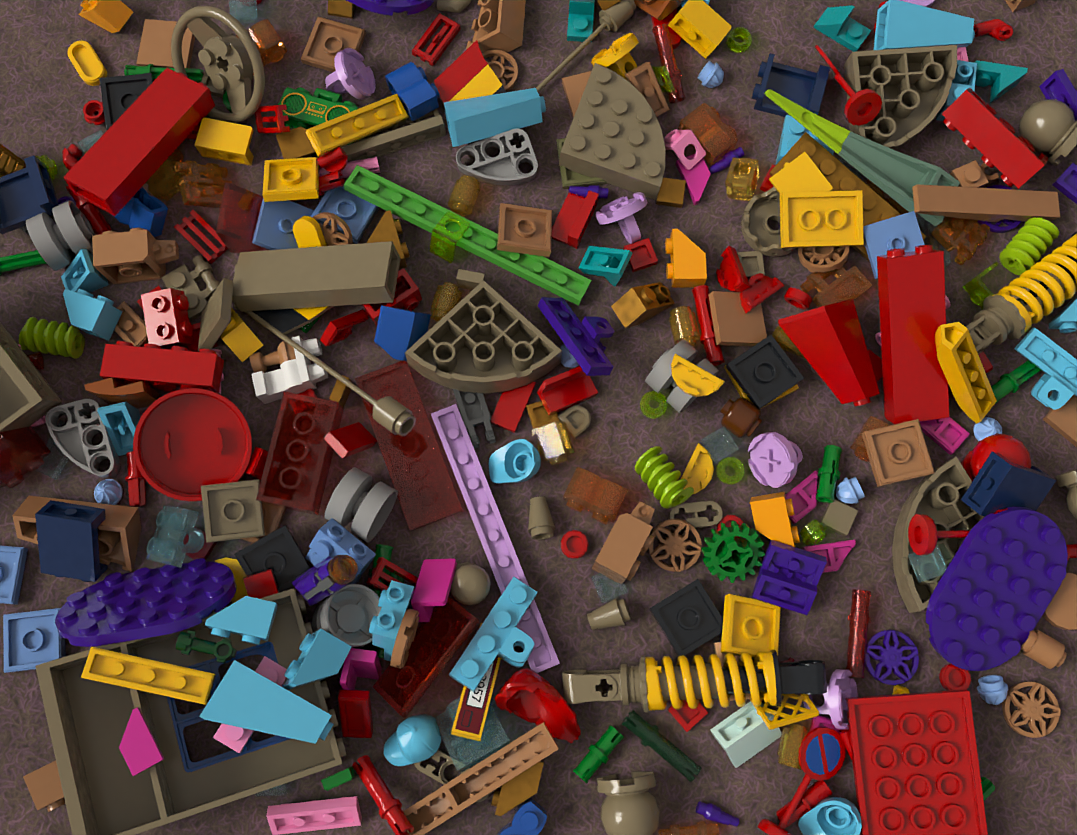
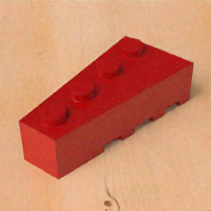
M971 88L966 89L942 113L945 117L943 122L952 131L958 130L965 136L962 141L972 150L977 148L983 154L981 159L990 168L996 167L1003 174L1000 177L1008 186L1012 187L1015 185L1019 189L1045 166L1049 158L1043 153L1039 156L1033 153L1035 149L1029 140L1022 136L1017 138L1014 135L1015 129L1008 121L1002 117L998 119L995 116L997 112Z
M117 341L116 345L105 344L100 377L103 379L114 378L122 385L143 381L148 386H153L163 391H174L176 386H181L180 389L205 388L219 393L224 361L216 354V351L210 349H199V352H192L180 346H172L170 350L161 349V346L155 344H144V347H137L129 342Z

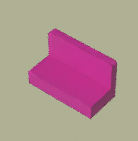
M426 559L423 561L411 600L413 610H417L419 613V622H430L434 606L446 605L457 567L456 559Z
M350 649L344 661L340 678V685L343 690H354L357 677L380 680L382 667L377 651Z

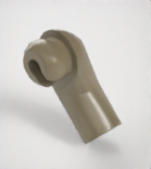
M437 0V11L460 13L472 0Z

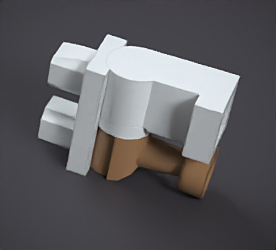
M300 336L292 337L294 342L315 357L322 355V347L317 338L303 340ZM285 341L279 344L278 350L265 356L261 352H256L249 356L250 364L254 371L251 375L255 394L264 404L286 398L290 394L295 395L304 392L310 388L316 389L317 382L328 378L327 371L316 363L311 365L309 358ZM280 364L281 369L266 372L267 366Z

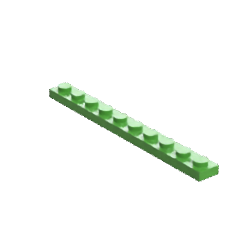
M359 165L355 167L344 183L345 191L386 211L391 210L392 214L578 306L592 280L543 256L497 250V233Z

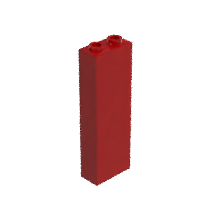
M166 68L63 177L72 192L116 216L202 119L215 107L210 89L201 82L197 83L189 79L182 72L177 73Z
M933 245L915 246V251L905 252L903 248L887 250V255L877 256L885 419L895 425L916 419L927 421L949 418L948 382L938 361L935 344L936 330L940 325L946 324L944 251L933 249Z

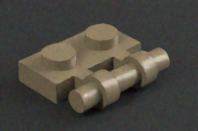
M201 255L195 256L192 259L196 266L195 270L190 272L184 264L161 277L167 288L185 292L189 302V308L187 309L189 322L201 316L203 308L220 284V281H216L212 274L213 269L211 265L205 262ZM202 278L207 285L203 291H201L196 283Z

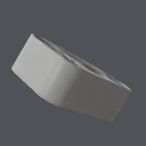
M518 128L463 146L456 154L457 167L460 172L488 184H521L534 179L537 173L538 163L530 139L524 130ZM513 139H518V142L523 141L521 142V148H516V145L511 146ZM494 146L499 149L500 153L496 157H489L485 151L488 147ZM465 155H471L474 157L475 162L471 166H465L461 163V158ZM529 163L533 167L532 172L528 174L522 173L518 168L520 164Z
M82 399L50 409L45 417L46 425L55 444L64 455L82 469L103 479H112L119 473V457L97 411L98 408L102 407L100 404L92 399ZM89 409H94L95 411L91 413L92 417H86V415L90 414ZM63 415H67V423L62 427H58V419ZM102 433L103 441L99 445L93 446L92 438L94 435ZM104 459H109L111 464L109 469L105 472H100V462Z

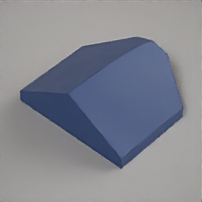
M381 305L374 342L393 359L407 361L405 352L428 332L431 314Z

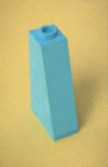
M888 0L877 11L873 50L957 45V48L967 47L972 43L975 36V31L973 30L974 18L900 0Z
M536 88L444 102L447 126L453 147L489 138L512 129H520L543 122L542 113L546 112L544 97L539 96Z
M236 660L233 661L199 716L204 720L316 744L318 738L325 740L334 725L329 721L332 716L329 713Z

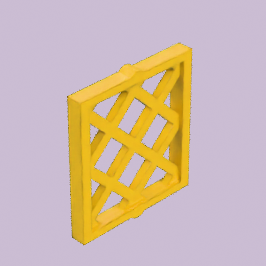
M761 692V698L764 701L763 692ZM800 693L801 696L782 694L784 698L781 701V707L777 711L768 708L769 702H765L763 707H755L757 714L761 716L769 730L819 716V711L810 700L809 695ZM788 698L798 700L796 705L789 704L786 702ZM802 702H806L810 709L800 707ZM786 707L794 711L792 715L782 713L783 708ZM765 712L775 715L772 721L767 718Z

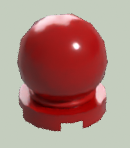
M998 433L979 441L975 448L961 462L972 482L992 451L1001 454L1012 463L1031 468L1030 452L1023 442L1011 435Z

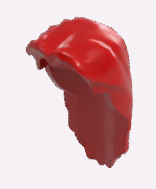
M522 668L516 671L500 688V691L494 698L497 707L501 710H506L510 714L514 713L530 723H535L537 726L544 722L553 738L573 743L581 735L576 713L561 694L534 670Z

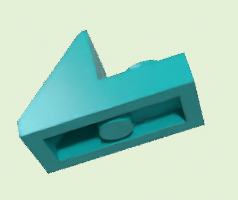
M569 0L567 41L584 42L592 34L595 0Z
M855 6L827 7L813 27L852 52L859 50L871 32L870 29L850 18Z
M976 60L974 62L977 63L975 85L980 87L991 86V104L1017 86L1026 75L1028 68Z
M589 246L579 269L584 274L604 276L613 286H616L633 253L630 250Z

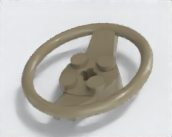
M197 6L186 11L177 21L171 39V57L175 72H182L187 76L182 58V40L188 27L204 47L198 54L200 62L204 65L214 88L227 91L232 113H226L213 108L207 116L215 120L231 123L247 120L259 108L265 90L264 66L253 38L236 18L224 10L212 6ZM209 17L217 19L226 24L236 33V35L239 38L233 36L234 33L226 34V32L223 29H221L215 22H213ZM254 79V90L252 94L251 81Z

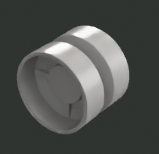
M71 200L52 208L55 222L45 212L26 220V227L32 242L44 261L54 271H58L71 264L74 260L71 250L76 255L81 249H87L93 254L92 235H95L94 230L86 216Z
M685 339L678 342L673 348H669L652 367L653 370L645 380L658 394L672 385L674 388L666 402L678 413L684 411L697 398L684 393L676 386L672 378L671 363L674 355L677 354L692 363L698 352ZM706 358L696 364L714 376L719 372Z
M354 467L346 473L332 493L325 511V519L329 521L333 518L343 527H346L353 520L350 530L351 534L368 543L378 534L396 502L398 491L381 481L370 490L373 480L372 476Z
M350 584L326 598L316 608L312 617V632L323 629L350 645L351 648L361 649L372 641L369 627L373 616H378L382 608L378 606L379 596L373 590L363 585Z

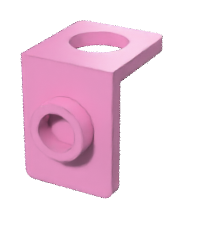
M675 129L664 138L665 149L673 150L687 170H690L706 155L705 150L692 130ZM689 144H692L696 149V154L691 160H688L684 155L685 147Z

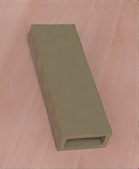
M392 241L240 252L238 262L234 268L232 301L241 312L392 303L394 301L400 256Z

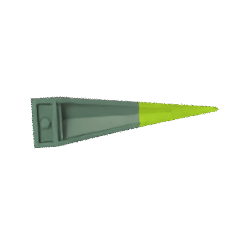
M767 90L764 93L908 212L914 211L913 186L920 184L958 187L960 184L957 179L938 166L900 153L853 133L803 108L773 90ZM917 213L934 226L942 223L945 217Z

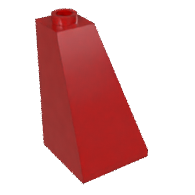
M853 299L825 305L778 320L782 330L842 404L853 402L854 406L864 405L871 402L870 397L880 394Z

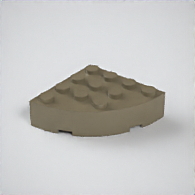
M957 45L852 52L844 63L846 82L855 93L864 89L874 90L881 97L882 107L878 115L867 124L857 126L849 123L850 131L895 151L912 141L935 118L946 102L957 68Z
M595 63L561 149L559 166H564L568 170L591 178L603 179L608 184L634 193L641 192L645 197L656 200L665 171L666 149L662 129L655 112L645 97L629 81L616 72Z
M483 280L405 352L409 366L425 378L444 387L463 392L494 393L522 387L545 376L561 363L562 350Z
M957 457L946 461L934 469L935 472L933 474L925 476L917 484L902 506L895 526L892 546L893 570L899 593L909 613L920 612L927 608L935 587L965 539L938 538L936 548L929 555H916L910 546L908 538V528L912 517L916 514L930 516L936 525L937 531L971 530L984 518V516L979 515L961 500L972 481Z

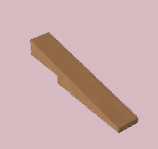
M920 184L912 187L915 213L998 222L1004 219L1026 222L1029 218L1033 217L1052 221L1060 218L1058 192Z
M543 722L404 810V814L414 826L412 833L409 830L407 832L410 835H425L557 751L559 747L545 723Z

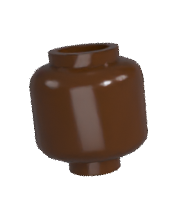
M744 397L738 398L735 402L729 399L720 411L724 415L721 419L722 426L738 438H742L745 435L750 437L763 421L760 419V409Z

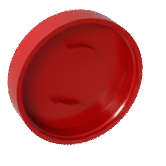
M182 388L161 396L141 416L133 439L134 458L145 480L160 493L182 501H202V485L238 482L248 466L252 451L251 432L241 410L227 397L205 388Z

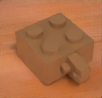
M132 228L127 232L105 231L101 235H92L93 266L113 284L161 279L166 274L165 263L179 259V246L175 240H156L147 229Z
M639 502L631 514L619 515L592 569L622 585L625 579L631 581L641 563L636 560L638 555L643 556L654 538V536L650 535L653 528L650 522L655 509L643 502Z

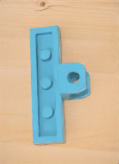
M1033 327L1014 349L1046 373L1034 385L1031 395L1046 407L1056 410L1061 408L1073 395L1077 397V359ZM1052 390V395L1048 397V393Z
M513 577L449 676L474 692L497 656L512 666L522 667L533 651L534 641L516 626L538 592ZM514 647H521L523 649V652H516L514 650Z

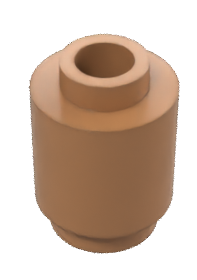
M1031 630L1027 640L1021 645L1024 655L1048 669H1052L1055 666L1060 667L1067 656V653L1064 651V644L1040 630Z

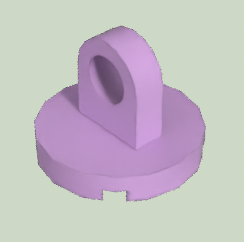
M345 48L338 52L334 58L336 71L325 78L326 89L338 94L349 92L356 99L364 100L371 96L376 89L373 71L369 66L366 67L362 61L365 59L359 52L352 48Z
M641 192L634 193V198L629 200L627 196H623L611 201L595 214L599 224H609L617 221L623 235L630 244L641 239L640 230L633 216L634 213L644 208L648 203L645 195Z
M766 432L758 435L752 440L748 449L751 457L748 459V463L753 476L761 484L769 485L772 488H779L790 483L795 477L797 466L803 458L800 448L795 443L788 441L783 435L776 432Z
M836 669L832 673L830 682L827 683V693L823 694L825 699L823 706L816 705L812 700V695L808 694L810 700L818 709L819 714L830 715L832 724L836 729L849 730L848 709L845 698L858 697L857 684L853 678H849L852 675L850 670ZM803 702L806 709H810L807 703Z

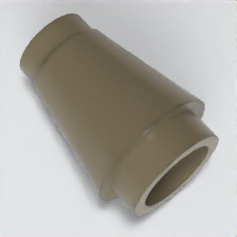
M546 497L530 499L528 532L531 533V538L534 540H544L553 537V531L556 527Z
M615 598L587 614L592 630L626 625L625 622L631 620L624 598L620 600Z

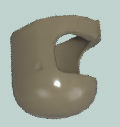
M469 562L460 563L456 567L450 592L455 600L463 605L472 606L479 604L486 599L490 592L491 582L489 575L476 564Z

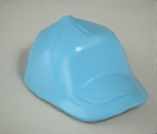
M525 439L514 440L496 450L489 458V476L491 481L494 483H515L529 480L540 469L541 458L539 451Z
M421 714L408 717L398 725L397 731L387 739L384 745V755L389 763L394 766H406L424 761L433 756L441 743L437 720L430 715Z
M829 797L822 800L798 820V826L803 835H860L862 828L861 816L857 807L851 801L841 797Z

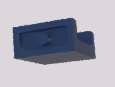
M770 53L767 62L762 61L757 77H761L762 80L760 84H755L751 99L756 100L754 109L783 117L789 115L764 94L767 90H773L818 115L830 67L820 65L817 73L775 63L773 62L775 54Z
M34 155L24 159L26 168L0 177L1 234L26 226L27 219L45 212L52 216V208L59 205L47 166Z
M992 451L961 500L984 517L1007 507H1026L1036 511L1057 480L1038 467L1031 466V468L1012 463L1001 454Z
M50 500L35 514L41 573L56 577L79 579L84 582H96L108 569V565L100 563L97 528L106 519L105 509Z

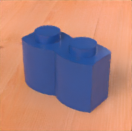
M413 62L385 75L392 95L398 94L412 121L439 107L437 99L440 98V94L433 83L429 84L427 82L423 69L421 67L417 68Z
M141 187L114 217L120 223L129 225L131 229H147L153 237H157L162 234L168 208L159 199L148 195L147 191Z
M529 798L517 808L513 821L505 825L497 835H538L546 823L547 811L532 798Z

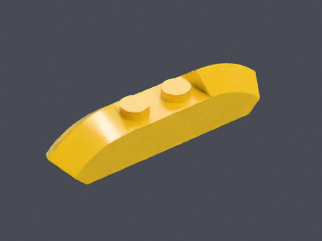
M960 322L940 325L935 333L938 361L957 404L977 424L984 419L996 403V398L968 328Z

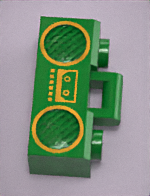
M287 87L278 104H286L287 110H282L283 116L288 115L289 121H284V125L290 126L291 129L298 127L309 129L359 109L357 105L350 101L342 103V94L321 88H316L312 96L304 88L292 89Z

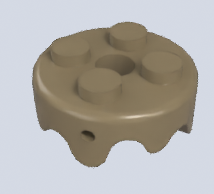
M775 187L762 194L753 196L746 206L741 219V231L748 245L755 251L771 257L783 256L797 249L781 248L780 229L772 230L767 225L769 220H776L780 223V194Z

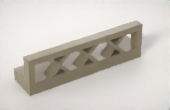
M436 108L416 119V123L408 118L403 122L379 131L383 134L374 136L376 133L371 134L367 139L362 138L358 140L359 142L342 146V149L347 154L349 162L375 156L378 158L445 136L446 131L442 116L439 115ZM431 115L435 116L422 121V119ZM404 124L408 125V126H404V127L398 128L399 126L404 125Z

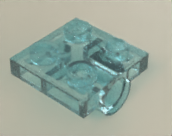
M164 505L157 515V527L154 536L148 542L146 559L181 568L185 554L196 553L204 545V534L201 530L194 528L199 512ZM188 533L189 541L186 545H184L183 540L185 535Z
M460 698L452 701L447 705L445 712L435 717L440 736L459 773L511 743L491 702L481 742L451 735Z

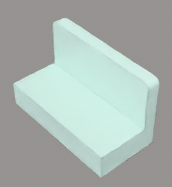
M751 701L710 729L715 739L726 751L735 768L782 736L779 727L772 730L768 729L761 716L757 714V710ZM765 712L767 718L772 721L774 715Z

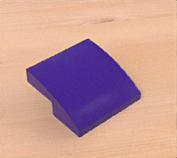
M771 540L755 583L752 598L808 615L817 594V584L827 564L826 557Z

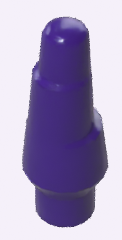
M741 147L730 150L722 156L721 160L708 169L711 174L720 172L736 164L740 158L745 156V153Z
M589 185V187L570 186L569 193L586 197L590 190L599 194L598 199H607L609 188H602L599 185Z
M699 801L696 806V813L703 815L707 820L732 826H738L740 823L738 818L721 811V808L712 803L706 804Z

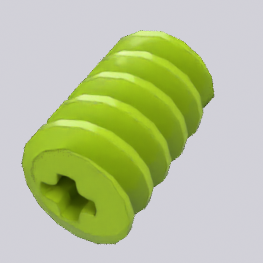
M1038 217L1029 218L1012 238V241L1001 251L999 255L1000 263L1010 272L1019 276L1026 270H1030L1031 266L1039 261L1041 255L1047 251V247L1053 244V240L1058 238V228L1046 219Z
M30 317L20 331L19 344L22 350L39 351L41 353H50L51 355L60 354L62 357L70 356L76 359L83 353L85 339L80 333V329L73 325L69 327L66 322H62L59 325L57 321H50L48 323L46 319L38 321L37 318Z
M656 446L647 450L638 459L635 471L641 475L642 481L647 483V487L654 493V497L660 500V505L663 508L669 509L685 502L694 493V489L692 487L684 489L688 481L685 478L678 480L681 472L679 470L672 472L675 467L674 463H666L668 460L667 454L659 455L662 452V448Z

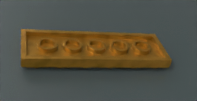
M807 132L801 136L769 173L772 177L784 168L786 162L790 163L803 152H806L833 187L831 191L862 190L863 226L901 215ZM921 232L922 237H923V240H924V238L926 237V235H924V234ZM865 244L852 246L869 261Z

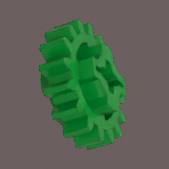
M732 521L730 527H726L724 523H721L720 531L712 528L713 537L704 538L708 547L701 548L703 555L706 556L703 558V562L708 567L711 575L717 574L720 581H723L728 576L731 583H734L737 576L744 581L745 573L747 572L754 575V565H762L758 557L765 556V552L761 548L764 543L758 537L754 528L750 529L746 523H743L739 528L736 521Z

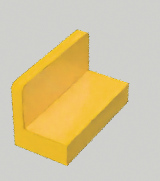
M688 0L668 24L672 30L705 59L731 29V25L703 0Z
M203 118L195 141V147L202 157L251 166L254 156L249 146L254 130L251 126Z

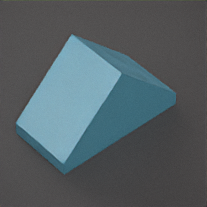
M87 249L79 251L61 276L65 289L73 292L82 289L90 293L109 285L107 278L93 266V255Z
M127 402L98 408V414L106 427L117 455L121 456L133 451L134 433L141 418L140 411Z

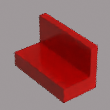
M589 190L585 198L568 193L552 227L551 238L577 249L598 205L599 194Z
M579 366L544 380L537 394L550 416L595 397L598 391L591 377L587 376Z

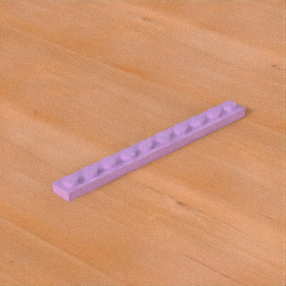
M454 404L431 413L501 594L513 577L528 585L457 405ZM533 600L516 627L529 635L534 641L533 651L527 660L531 670L539 673L560 663L535 600Z

